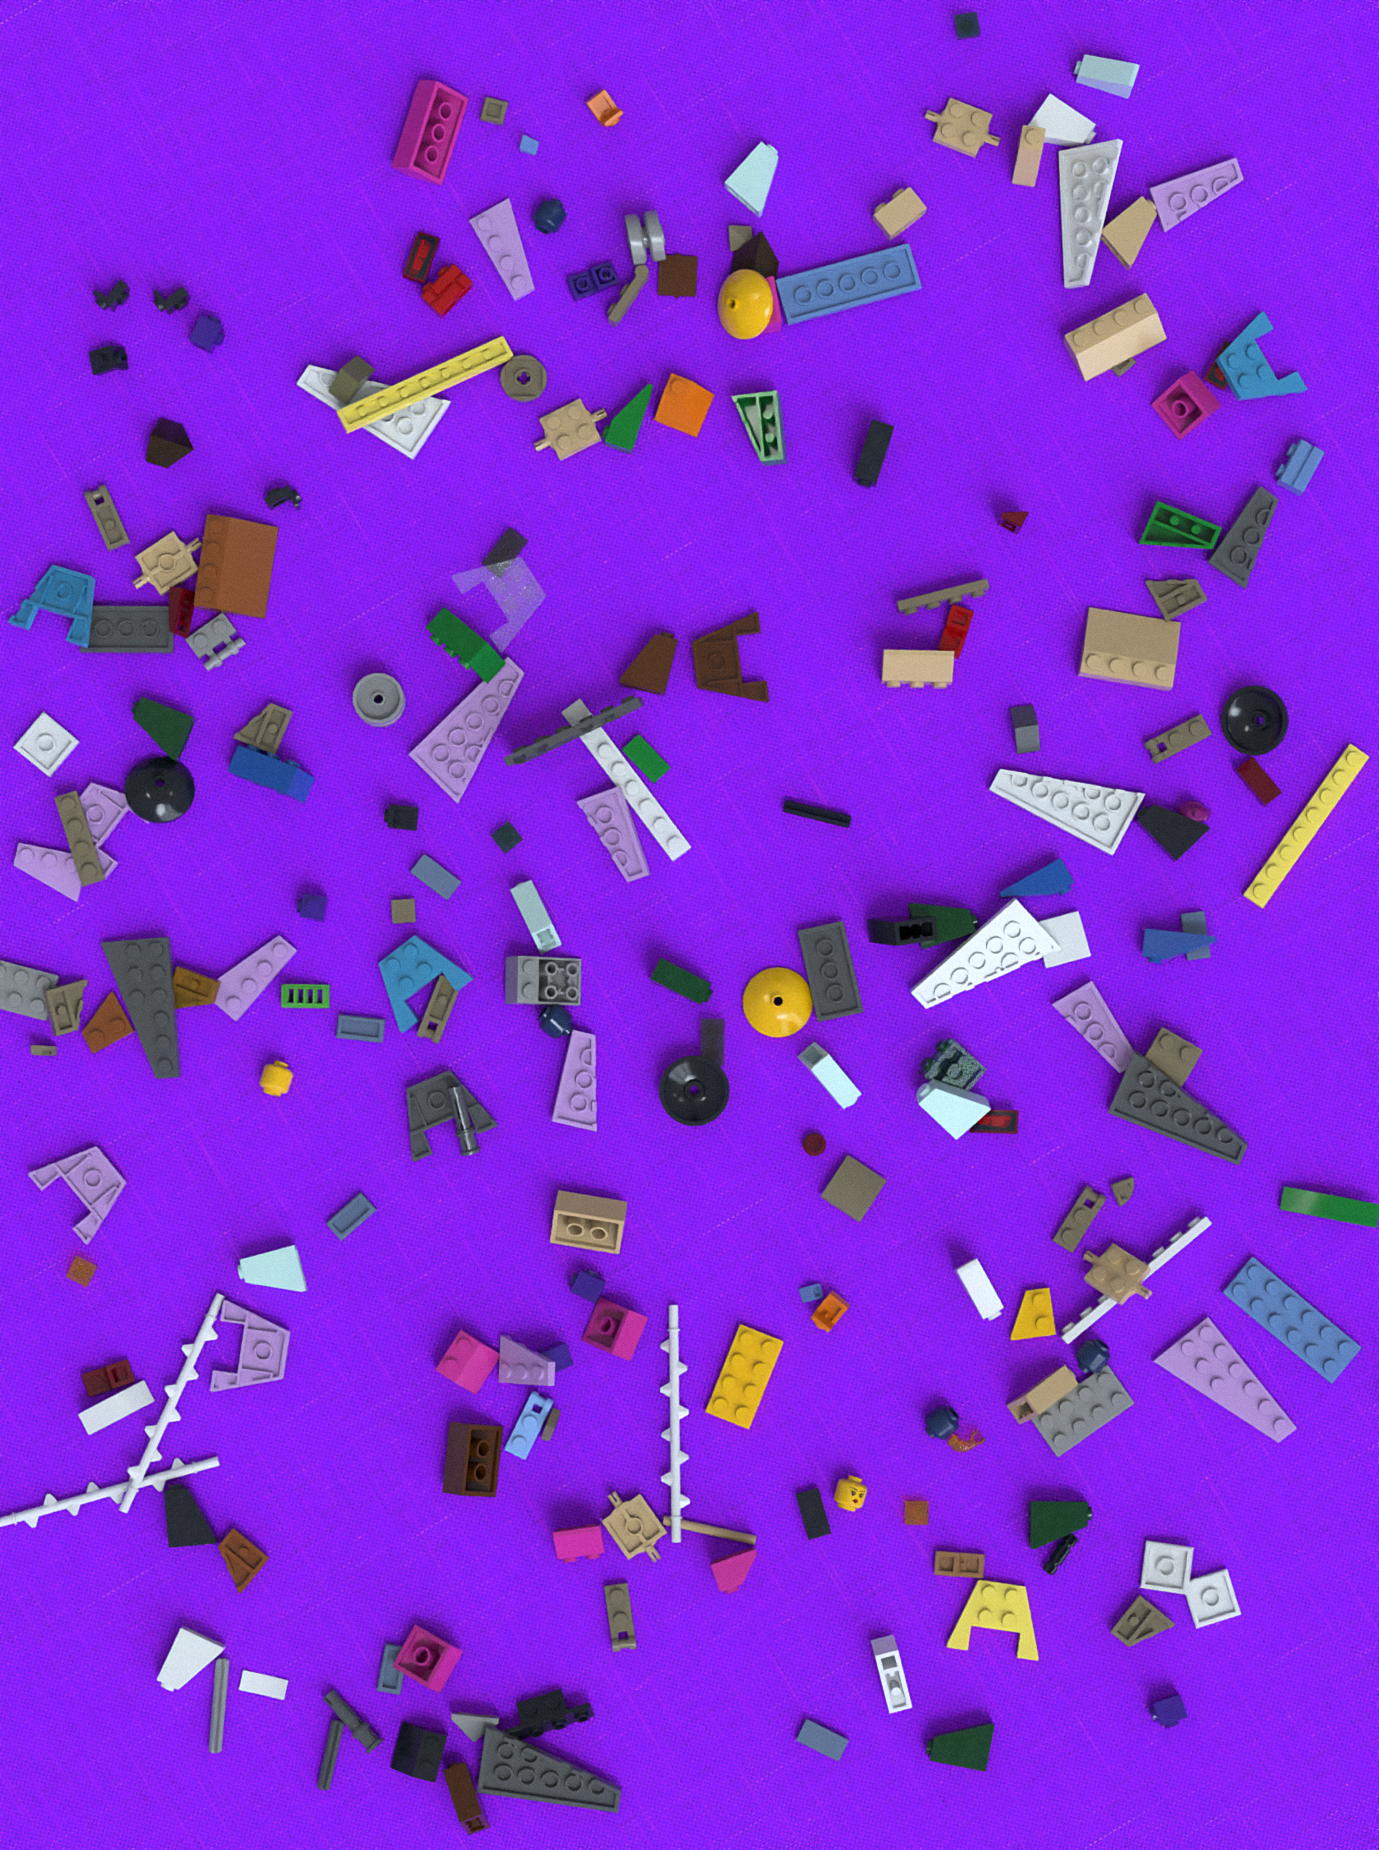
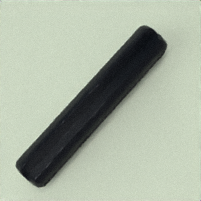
M786 800L783 807L785 813L849 828L852 819L847 814L791 800Z

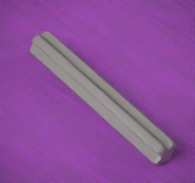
M218 1658L216 1660L208 1749L211 1753H220L222 1751L229 1659Z

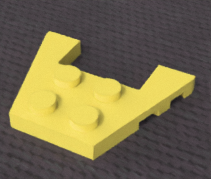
M978 1579L947 1641L946 1647L968 1650L971 1626L1018 1632L1020 1634L1016 1657L1038 1661L1039 1657L1026 1587Z

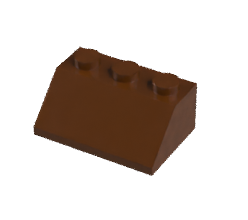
M450 1422L443 1493L461 1496L496 1497L503 1426Z

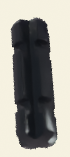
M1071 1533L1063 1538V1543L1060 1542L1050 1556L1051 1560L1047 1561L1043 1566V1570L1051 1576L1058 1570L1057 1566L1061 1565L1071 1551L1070 1548L1074 1547L1078 1542V1538Z

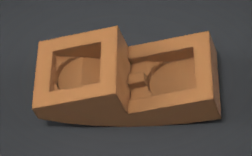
M936 1551L934 1575L984 1578L986 1554Z

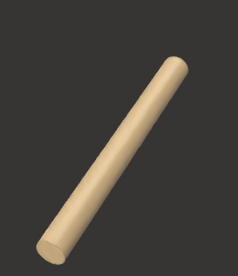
M664 1515L662 1525L671 1526L670 1516ZM681 1519V1529L755 1545L756 1535Z

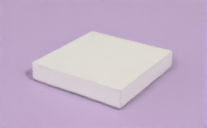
M43 712L13 748L48 777H51L80 742Z
M1079 911L1038 922L1062 948L1042 956L1045 969L1091 956Z
M1147 1540L1140 1588L1188 1595L1194 1547Z
M1227 1569L1190 1579L1189 1592L1185 1596L1195 1628L1241 1615Z

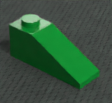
M648 384L612 419L610 426H605L602 436L605 439V446L632 454L653 392L652 384Z

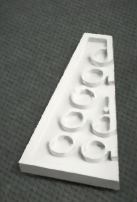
M309 365L296 383L297 386L336 411L346 407V405L328 392L338 373ZM366 381L347 406L391 386L374 381ZM427 397L362 428L411 460H414L450 406L451 401Z
M1004 769L999 770L989 788V791L1113 856L1145 796L1143 793L1053 779L1045 776L1041 777Z

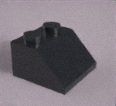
M403 1721L391 1768L411 1777L435 1783L448 1733Z

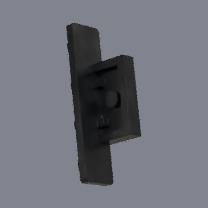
M559 1689L516 1703L522 1724L503 1730V1732L523 1740L529 1737L542 1736L544 1732L551 1730H561L575 1722H585L595 1715L590 1703L567 1709L563 1692Z

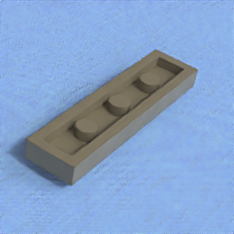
M988 579L897 601L898 614L912 615L918 612L917 609L926 607L927 610L940 607V603L949 601V604H955L963 601L962 597L970 595L972 598L982 597L985 595V591L989 590Z
M78 791L54 797L82 886L85 887L106 880Z

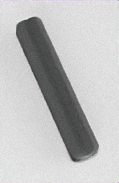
M334 1719L330 1725L317 1788L321 1790H329L344 1727V1722Z

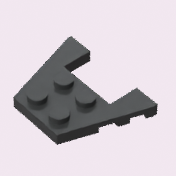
M450 1070L406 1089L413 1162L433 1154L424 1131L455 1118L447 1087L461 1082ZM462 1085L467 1111L471 1116L477 1133L481 1134L497 1127L498 1125Z

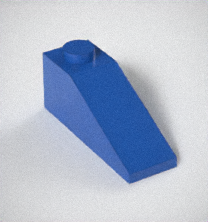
M1060 858L999 892L998 895L1000 898L1053 896L1056 893L1062 896L1072 890L1070 885L1074 883V880Z
M1145 928L1142 956L1148 958L1150 963L1162 964V960H1170L1217 943L1218 937Z

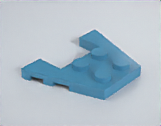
M1264 311L1257 315L1215 360L1237 401L1265 398L1272 395L1283 396L1289 393L1301 394L1307 390L1298 371L1277 380L1255 339L1274 329Z
M52 565L34 587L36 589L28 600L25 599L20 605L22 608L15 616L12 615L8 623L12 626L30 630L38 609L74 619L66 641L87 648L89 644L95 579L83 573Z
M414 935L378 963L401 1033L406 1032L420 1021L407 1003V999L441 973L445 975L455 991H459L475 979L470 973L461 969L459 965L450 961L417 935Z

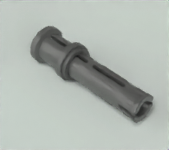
M461 1083L452 1084L447 1087L457 1125L455 1136L459 1138L461 1146L460 1155H472L481 1151L474 1134L476 1128L470 1123Z
M334 1689L322 1699L353 1732L352 1737L359 1740L366 1748L367 1754L384 1740L382 1737L379 1738L369 1728L370 1724L368 1722H363Z

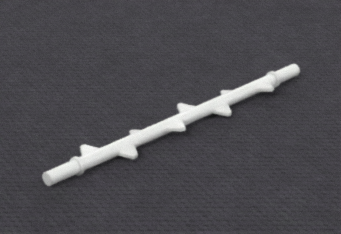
M216 1293L208 1313L205 1314L206 1318L194 1344H186L181 1347L187 1356L186 1362L176 1384L164 1387L169 1399L157 1425L146 1426L144 1429L150 1437V1441L139 1465L128 1467L127 1469L132 1481L127 1486L128 1490L118 1509L124 1513H128L136 1493L139 1492L138 1488L150 1462L159 1461L162 1458L157 1450V1446L168 1422L180 1421L181 1416L175 1409L186 1382L197 1379L199 1376L194 1369V1365L205 1341L216 1340L218 1337L212 1325L214 1320H217L216 1316L225 1298L223 1295Z
M669 1305V1329H667L669 1331V1339L660 1344V1348L669 1353L670 1382L661 1387L660 1392L670 1397V1428L662 1432L661 1437L670 1442L671 1471L662 1476L661 1481L671 1486L672 1543L681 1542V1508L690 1503L689 1498L680 1494V1464L687 1461L689 1455L680 1450L679 1420L687 1416L689 1410L679 1405V1375L686 1372L688 1366L679 1361L678 1331L680 1329H678V1305Z
M218 1456L199 1462L193 1461L192 1464L185 1465L179 1458H176L171 1470L143 1477L139 1488L153 1485L158 1492H161L164 1489L166 1480L191 1473L197 1474L198 1471L220 1466ZM130 1476L128 1482L99 1489L91 1482L85 1494L57 1501L51 1494H47L43 1506L18 1513L12 1512L11 1515L0 1517V1527L10 1524L16 1525L18 1522L25 1521L31 1528H34L37 1525L39 1516L67 1509L73 1516H76L81 1504L106 1497H111L117 1504H120L132 1478Z

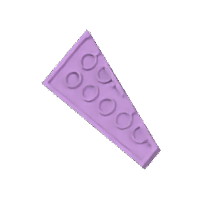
M1208 1317L1153 1360V1362L1277 1443L1297 1429Z

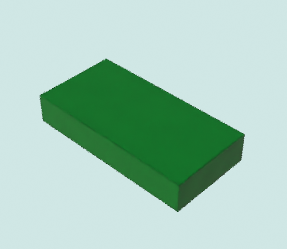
M639 734L622 749L627 757L653 784L671 769Z

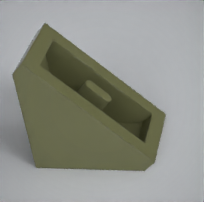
M356 355L340 369L328 392L347 406L374 373L375 369Z

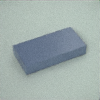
M425 854L410 871L411 874L447 901L462 883Z
M1204 911L1180 914L1183 933L1207 935ZM1209 946L1186 954L1187 961L1211 957Z
M339 1014L336 1038L383 1043L386 1020Z
M361 1192L332 1217L326 1225L342 1241L377 1209Z
M386 1643L377 1691L401 1694L404 1673L392 1667L403 1646Z
M806 1718L796 1741L839 1762L849 1739Z

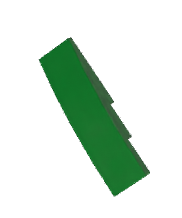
M1284 1186L1280 1210L1373 1228L1378 1226L1379 1204Z

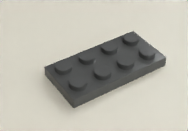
M93 606L89 644L87 648L80 646V653L174 654V634L169 632V606Z
M840 921L797 931L817 1021L822 1022L863 1013L844 922Z

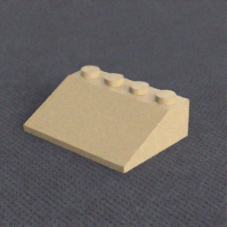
M1089 607L1078 676L1170 691L1173 687L1181 622H1165L1163 619Z

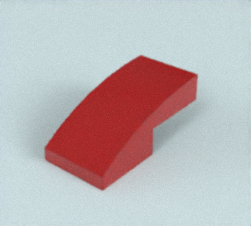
M952 604L937 651H954V658L959 659L974 611Z

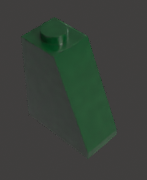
M141 697V700L136 701L133 706V719L173 761L179 762L196 719Z
M911 903L907 906L910 916L936 917L937 940L919 942L921 950L974 934L976 932L975 928L979 927L975 914H970L969 909Z
M660 958L650 978L652 983L700 1006L703 1001L708 1003L713 993V990L710 989L711 983Z
M1029 1500V1548L1037 1549L1088 1526V1520H1092V1507L1088 1506L1087 1501Z
M988 1721L933 1734L932 1740L927 1741L925 1754H929L928 1758L930 1761L986 1772L995 1724Z

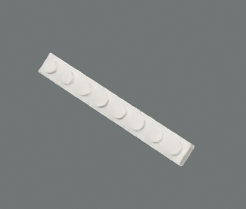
M581 699L561 712L572 727L579 724V720L592 715ZM602 727L579 737L615 786H621L627 802L672 862L691 849L689 843Z
M1197 1216L1188 1224L1189 1229L1182 1234L1179 1231L1170 1239L1171 1244L1165 1249L1163 1246L1158 1248L1152 1254L1153 1259L1146 1264L1150 1267L1151 1271L1144 1280L1212 1224L1207 1217L1200 1219ZM1103 1294L1098 1299L1099 1304L1092 1309L1089 1306L1080 1314L1081 1319L1074 1324L1071 1321L1061 1330L1063 1334L1060 1338L1065 1344H1069L1117 1304V1302Z

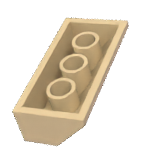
M1144 293L1064 335L1063 344L1083 380L1087 382L1110 370L1112 366H1117L1127 361L1128 358L1146 351L1167 338L1155 307L1147 293Z

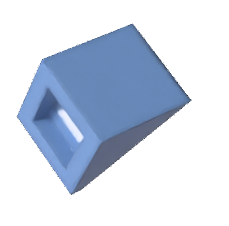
M523 135L520 152L536 156L539 142Z
M820 1283L799 1289L802 1303L823 1298Z

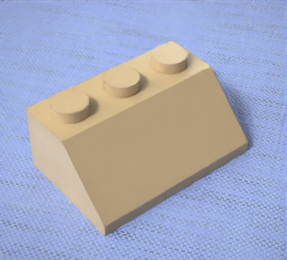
M884 649L882 654L881 683L886 684V687L899 688L900 684H910V688H924V684L933 685L935 689H946L947 685L952 684L954 651Z
M558 1190L550 1243L619 1254L628 1202Z

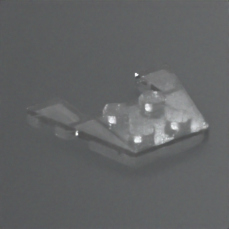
M522 557L450 576L461 594H464L483 581L508 622L489 634V637L500 653L505 650L513 637L516 636L520 628L546 597L545 592Z

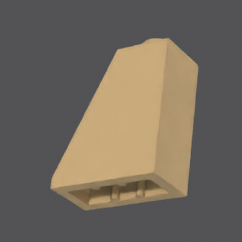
M1022 126L1012 184L1035 187L1046 128Z
M1143 196L1102 229L1100 237L1101 241L1127 271L1131 269L1157 215V208L1154 203L1149 199L1146 200Z
M1064 1365L1006 1406L1020 1425L1041 1414L1079 1384L1074 1373Z

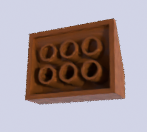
M207 514L193 604L196 610L265 619L279 528L232 517Z

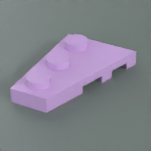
M18 843L14 866L78 903L82 884L72 854Z
M500 1335L499 1383L554 1386L555 1362L538 1352L526 1348V1345L513 1341V1338L508 1335Z

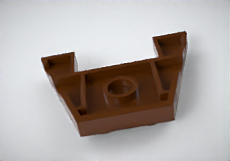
M754 612L724 628L692 641L697 689L764 703L769 702L767 681L742 683L737 636L761 634L758 612Z

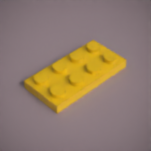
M740 1324L705 1412L749 1429L784 1341Z

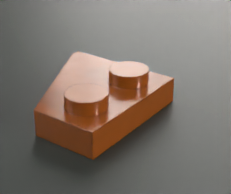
M114 992L108 995L82 1032L92 1054L135 1032Z
M235 1528L229 1532L218 1546L226 1562L227 1569L234 1580L236 1589L240 1594L270 1558Z

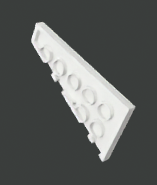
M1116 139L1059 151L1064 288L1072 289L1090 284L1123 140Z
M1014 897L911 988L910 992L927 1009L952 998L957 993L964 990L968 991L975 988V985L984 981L988 982L1020 968V965L1032 960H1038L1043 955L1062 948Z

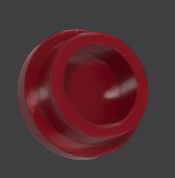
M810 1133L803 1140V1149L810 1156H818L826 1148V1141L819 1133Z

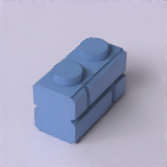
M1299 440L1297 445L1292 443L1286 454L1290 457L1286 465L1281 463L1275 474L1279 477L1276 483L1301 496L1325 452L1303 440Z

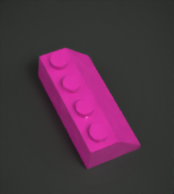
M419 80L391 167L408 176L442 185L469 98L438 81Z

